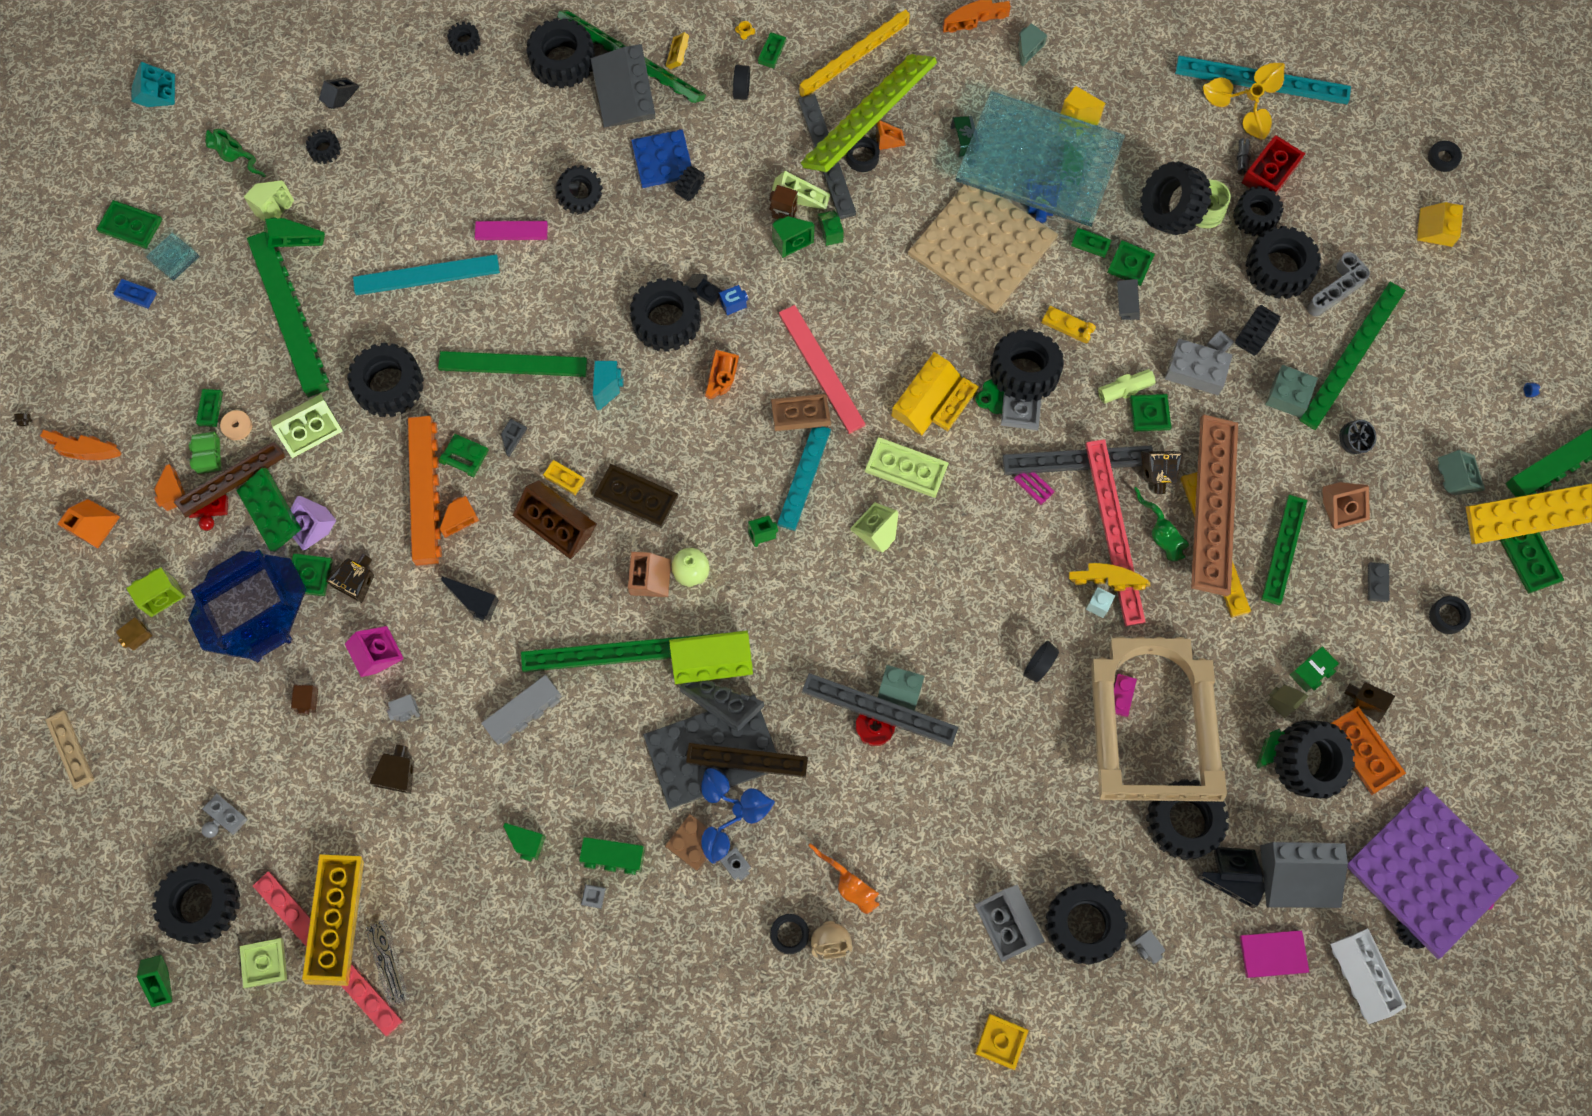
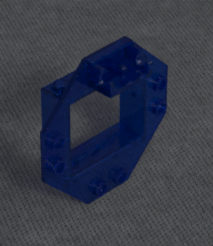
M259 549L255 552L242 550L208 570L204 582L190 590L196 602L188 621L203 651L249 659L258 663L264 655L284 643L290 644L293 639L290 631L307 588L290 558L267 555ZM265 569L280 601L223 635L208 603Z

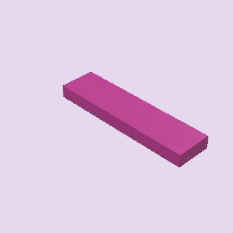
M476 221L475 239L547 240L548 222Z

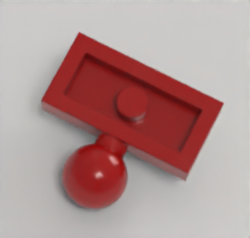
M227 495L221 496L188 517H201L198 522L199 527L204 531L211 530L215 525L211 516L228 515Z

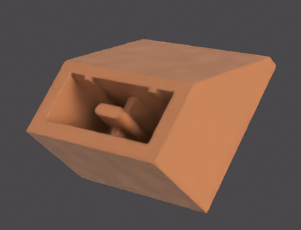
M631 552L628 581L629 594L633 596L668 597L671 559L653 553Z

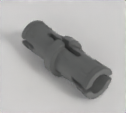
M1244 138L1238 142V174H1242L1244 168L1243 175H1245L1249 169L1251 153L1249 152L1250 140L1246 138L1245 145Z

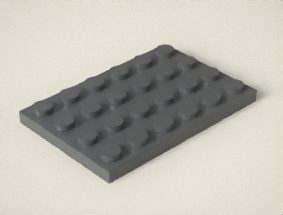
M755 694L749 696L750 699L757 701ZM761 710L738 732L707 711L643 734L669 810L704 797L701 785L704 772L708 768H714L723 773L728 779L730 788L768 774L686 764L689 743L777 753Z

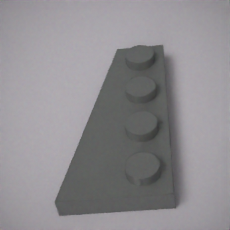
M708 680L683 683L679 687L680 692L737 732L764 707V702L761 700H752L748 695L742 693L739 695L727 687H718L714 682Z

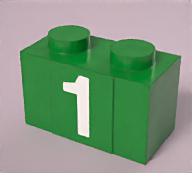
M1322 646L1295 669L1290 676L1305 692L1310 689L1315 691L1323 684L1320 681L1322 678L1326 677L1328 679L1336 672L1334 668L1339 663Z

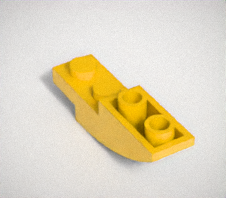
M1088 563L1089 571L1069 572V579L1075 582V585H1086L1089 581H1094V584H1106V581H1108V585L1114 588V591H1125L1129 587H1133V590H1145V587H1151V583L1143 576L1129 569L1110 564Z

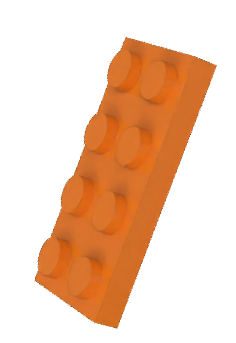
M1359 706L1330 723L1339 726L1340 730L1347 734L1346 739H1350L1352 743L1351 750H1354L1355 754L1353 756V762H1355L1353 769L1371 795L1406 774Z

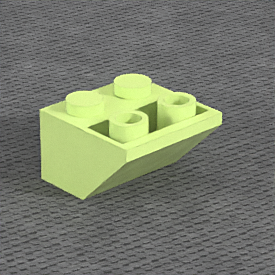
M282 180L255 184L244 196L254 215L264 222L266 218H280L281 214L286 209H289L294 201Z

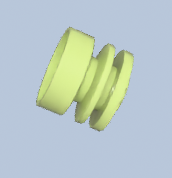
M1209 180L1211 185L1209 188L1212 190V195H1210L1211 204L1208 205L1207 215L1203 216V221L1200 224H1196L1200 228L1216 227L1225 218L1231 194L1227 186L1218 180Z

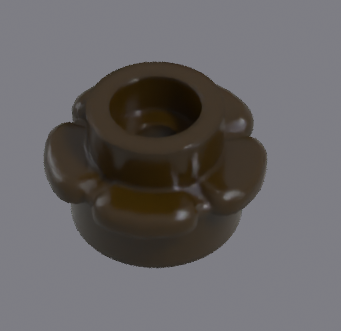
M26 413L14 414V420H12V422H16V426H29V422L33 421L31 414Z

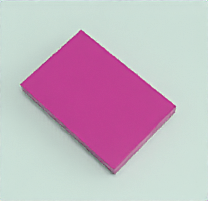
M1302 930L1240 936L1246 978L1310 973Z

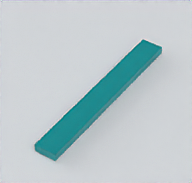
M496 254L353 277L354 292L357 296L499 274L500 268Z

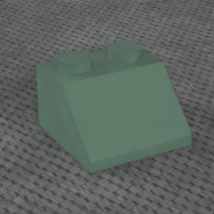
M1457 450L1438 458V469L1444 477L1443 485L1448 493L1460 495L1485 490L1474 455Z
M886 665L877 698L915 711L925 676Z

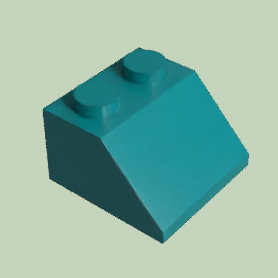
M595 361L593 398L596 409L601 410L620 393V387L624 386L622 368H619L617 361Z

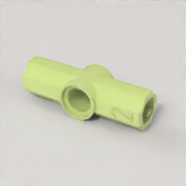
M1150 369L1134 375H1123L1115 382L1099 387V397L1104 404L1121 397L1124 399L1128 398L1142 389L1155 385V376Z

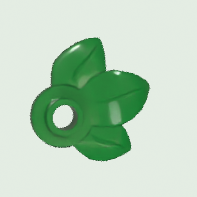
M990 379L983 384L982 391L976 395V404L980 408H988L993 414H1002L1004 391L1000 392L997 389V385ZM981 398H987L988 402H982Z

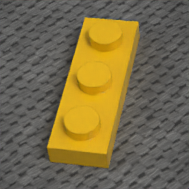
M963 377L932 422L948 432L978 391L979 386Z

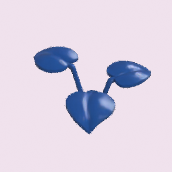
M708 768L704 772L701 785L704 798L710 803H717L721 798L734 803L732 811L736 818L721 825L718 830L712 826L708 827L702 835L701 845L704 855L711 863L715 864L727 855L730 848L728 835L721 831L736 821H741L742 818L751 824L761 821L771 810L775 801L755 788L747 789L742 794L741 801L728 798L724 795L730 788L728 779L720 771Z

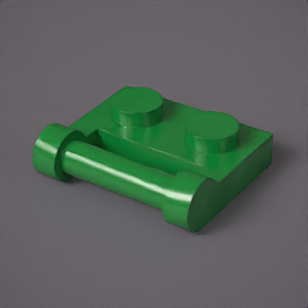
M454 434L445 452L440 456L439 463L450 465L466 472L470 477H475L489 449ZM452 454L472 462L473 465L468 466L450 457Z

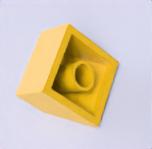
M1075 86L1064 100L1059 120L1065 126H1070L1073 129L1098 125L1106 103Z
M1444 202L1421 208L1417 240L1453 247L1461 237L1463 205Z

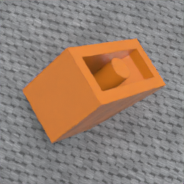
M170 464L166 465L154 488L157 495L154 498L159 507L162 506L166 511L177 507L174 501L186 494L176 470Z
M466 496L458 497L448 505L440 527V531L445 538L479 521Z

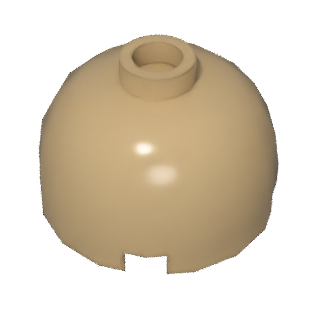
M827 921L813 932L811 951L814 957L818 958V954L824 955V959L840 958L846 956V951L852 952L850 933L842 925L835 924L834 921Z

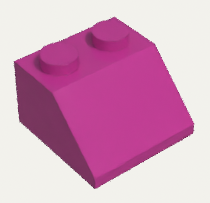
M387 626L357 631L345 643L361 677L377 674L404 659Z

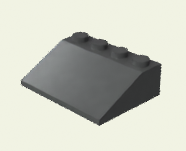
M642 44L626 46L591 58L604 128L656 119Z
M1271 842L1260 845L1267 908L1342 907L1348 867L1345 843Z

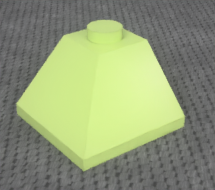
M875 502L850 530L872 549L883 553L896 538L898 511Z

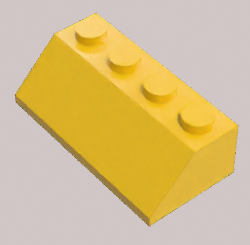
M933 352L893 406L891 416L922 436L932 423L933 418L962 380L961 375L950 361Z

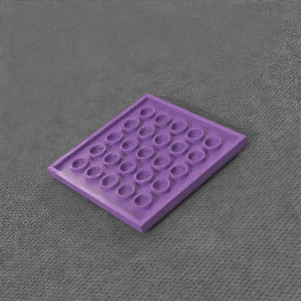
M1427 786L1348 862L1347 867L1437 959L1442 958L1519 878Z

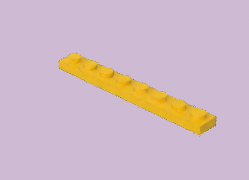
M906 9L901 13H897L890 21L884 22L880 28L870 32L866 38L856 42L852 48L842 52L838 58L831 60L824 68L818 69L810 78L804 79L799 85L801 97L808 96L907 26L910 13Z
M1197 472L1180 478L1194 517ZM1233 560L1231 594L1224 596L1231 618L1251 612Z

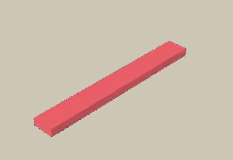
M793 305L779 312L782 322L824 393L827 395L848 434L864 427V420L797 307Z

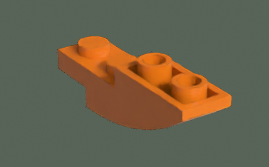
M978 0L967 4L944 19L943 33H953L963 29L971 30L977 28L978 21L986 22L990 19L1009 17L1010 1L992 3V0Z
M43 430L40 435L47 443L55 445L53 449L60 455L73 459L105 460L121 455V452L116 448L117 445L109 441L103 443L92 435H89V437L80 435L79 439L72 436L66 438L55 430L51 432Z

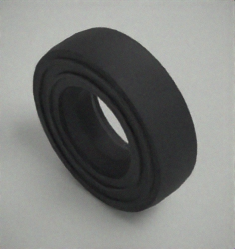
M1446 140L1435 143L1428 153L1430 165L1441 172L1454 170L1462 159L1460 148L1455 143ZM1439 152H1448L1451 155V160L1447 162L1441 160L1438 155Z

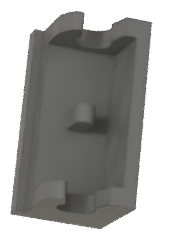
M1138 279L1117 281L1119 316H1121V320H1140Z

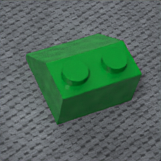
M787 216L777 219L772 224V242L782 258L814 243L813 222Z

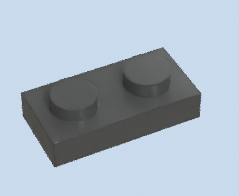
M1373 562L1368 564V601H1390L1389 564Z

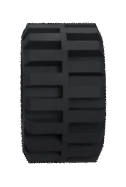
M574 165L572 168H567L560 175L555 187L557 192L555 196L556 199H559V205L564 206V210L567 211L569 209L572 214L577 212V215L583 212L587 213L599 202L603 187L600 185V177L597 178V173L595 171L592 173L590 171L591 168L587 167V169H584L583 165L579 167ZM574 181L585 184L588 189V197L584 199L574 197L569 190V184Z
M1258 186L1257 189L1252 187L1246 190L1241 195L1233 211L1234 222L1236 225L1239 224L1238 229L1240 231L1242 229L1245 230V234L1249 232L1251 236L1255 237L1258 234L1260 237L1264 231H1269L1270 228L1276 227L1284 210L1282 208L1283 201H1280V196H1276V192L1273 190L1272 192L1269 191L1267 187L1262 189V186ZM1251 208H1260L1266 215H1257Z
M1263 305L1258 306L1236 338L1235 345L1255 356L1260 352L1278 325L1280 316Z

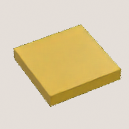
M989 1014L975 1054L1015 1070L1029 1030Z

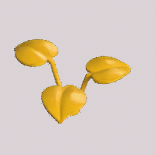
M1270 63L1260 67L1254 75L1256 83L1244 91L1231 94L1233 92V84L1230 80L1216 78L1203 85V93L1208 102L1217 107L1228 106L1230 97L1247 94V97L1255 101L1253 112L1247 113L1243 118V128L1249 135L1259 140H1264L1270 132L1272 118L1266 109L1257 111L1259 98L1264 92L1274 93L1282 87L1285 64Z

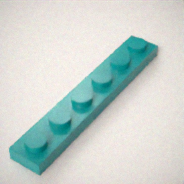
M814 427L811 429L777 526L796 531L831 433L830 428Z

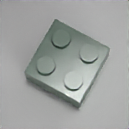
M1282 365L1275 375L1265 405L1301 418L1308 408L1318 378Z

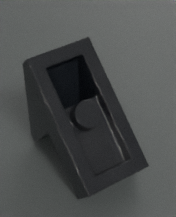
M693 274L685 284L691 288L692 292H695L697 298L712 307L719 299V293L723 291L708 282L706 274Z

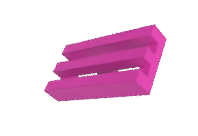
M1025 473L1016 476L1014 480L1040 505L1055 492L1036 473L1028 474L1048 494ZM1023 477L1043 498L1038 496L1021 478Z

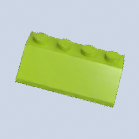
M748 630L669 640L675 684L753 675Z

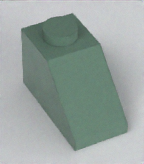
M1032 23L1027 28L1024 27L1019 33L1018 46L1021 66H1024L1046 43L1047 34Z

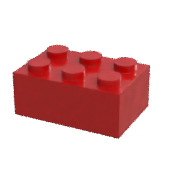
M1275 135L1248 169L1241 183L1248 188L1254 187L1257 189L1258 186H1262V189H1265L1267 187L1269 191L1272 192L1273 190L1276 192L1275 195H1277L1300 165L1306 153Z

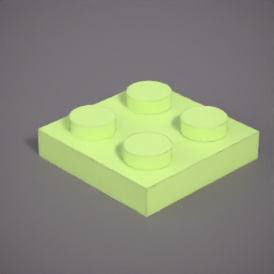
M283 938L239 946L243 988L287 980Z

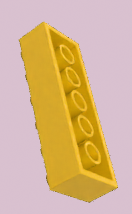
M319 854L302 976L305 984L349 985L364 866L361 856Z

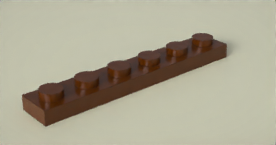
M274 441L177 499L174 503L184 517L187 518L248 481L261 468H269L286 456Z

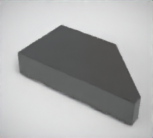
M513 419L509 420L501 433L508 457H510L527 430L526 426Z

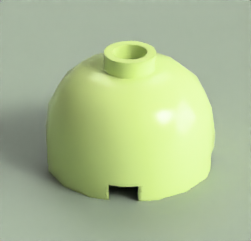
M692 547L678 551L671 564L675 580L681 585L688 587L703 583L710 571L706 555L699 549Z

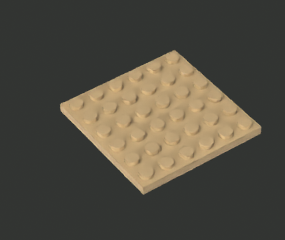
M970 177L908 251V255L996 314L1057 239L1058 234L973 177Z

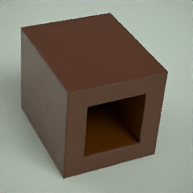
M293 685L291 709L301 716L316 713L318 689L313 685Z

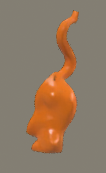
M809 844V847L818 857L840 871L838 891L845 900L856 904L860 911L865 914H869L879 906V903L875 901V898L879 895L878 892L847 871L838 862L821 853L812 844Z

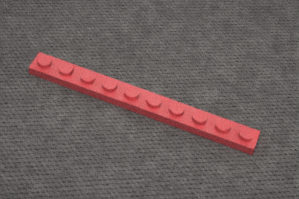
M1103 439L1086 442L1087 455L1111 564L1135 572L1106 441ZM1129 587L1125 591H1117L1125 627L1144 624L1146 621L1139 590H1133V587Z
M267 872L253 885L254 889L307 947L311 917L270 872ZM351 963L349 985L341 987L381 1032L388 1036L403 1020Z

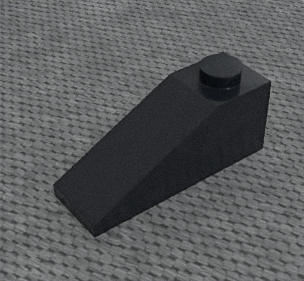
M442 576L441 581L473 615L474 619L481 622L484 619L491 620L499 601L496 595Z
M1203 872L1197 877L1251 908L1258 907L1265 892L1263 879L1262 882L1222 880L1219 873Z

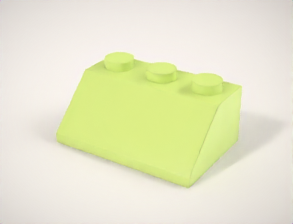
M321 394L271 420L273 429L292 458L342 432L341 427Z

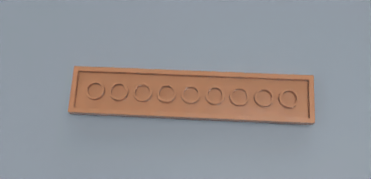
M1203 415L1200 418L1191 588L1229 596L1231 594L1238 423Z

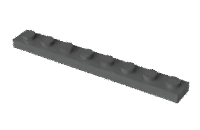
M812 94L798 98V102L815 148L829 132L816 95ZM838 161L828 172H823L836 212L840 219L855 216L856 210Z
M1152 445L1107 448L1111 468L1142 466L1141 451H1153ZM1086 449L1006 454L1002 457L1004 475L1091 469Z
M810 673L802 690L803 694L950 747L953 745L959 728L950 723Z

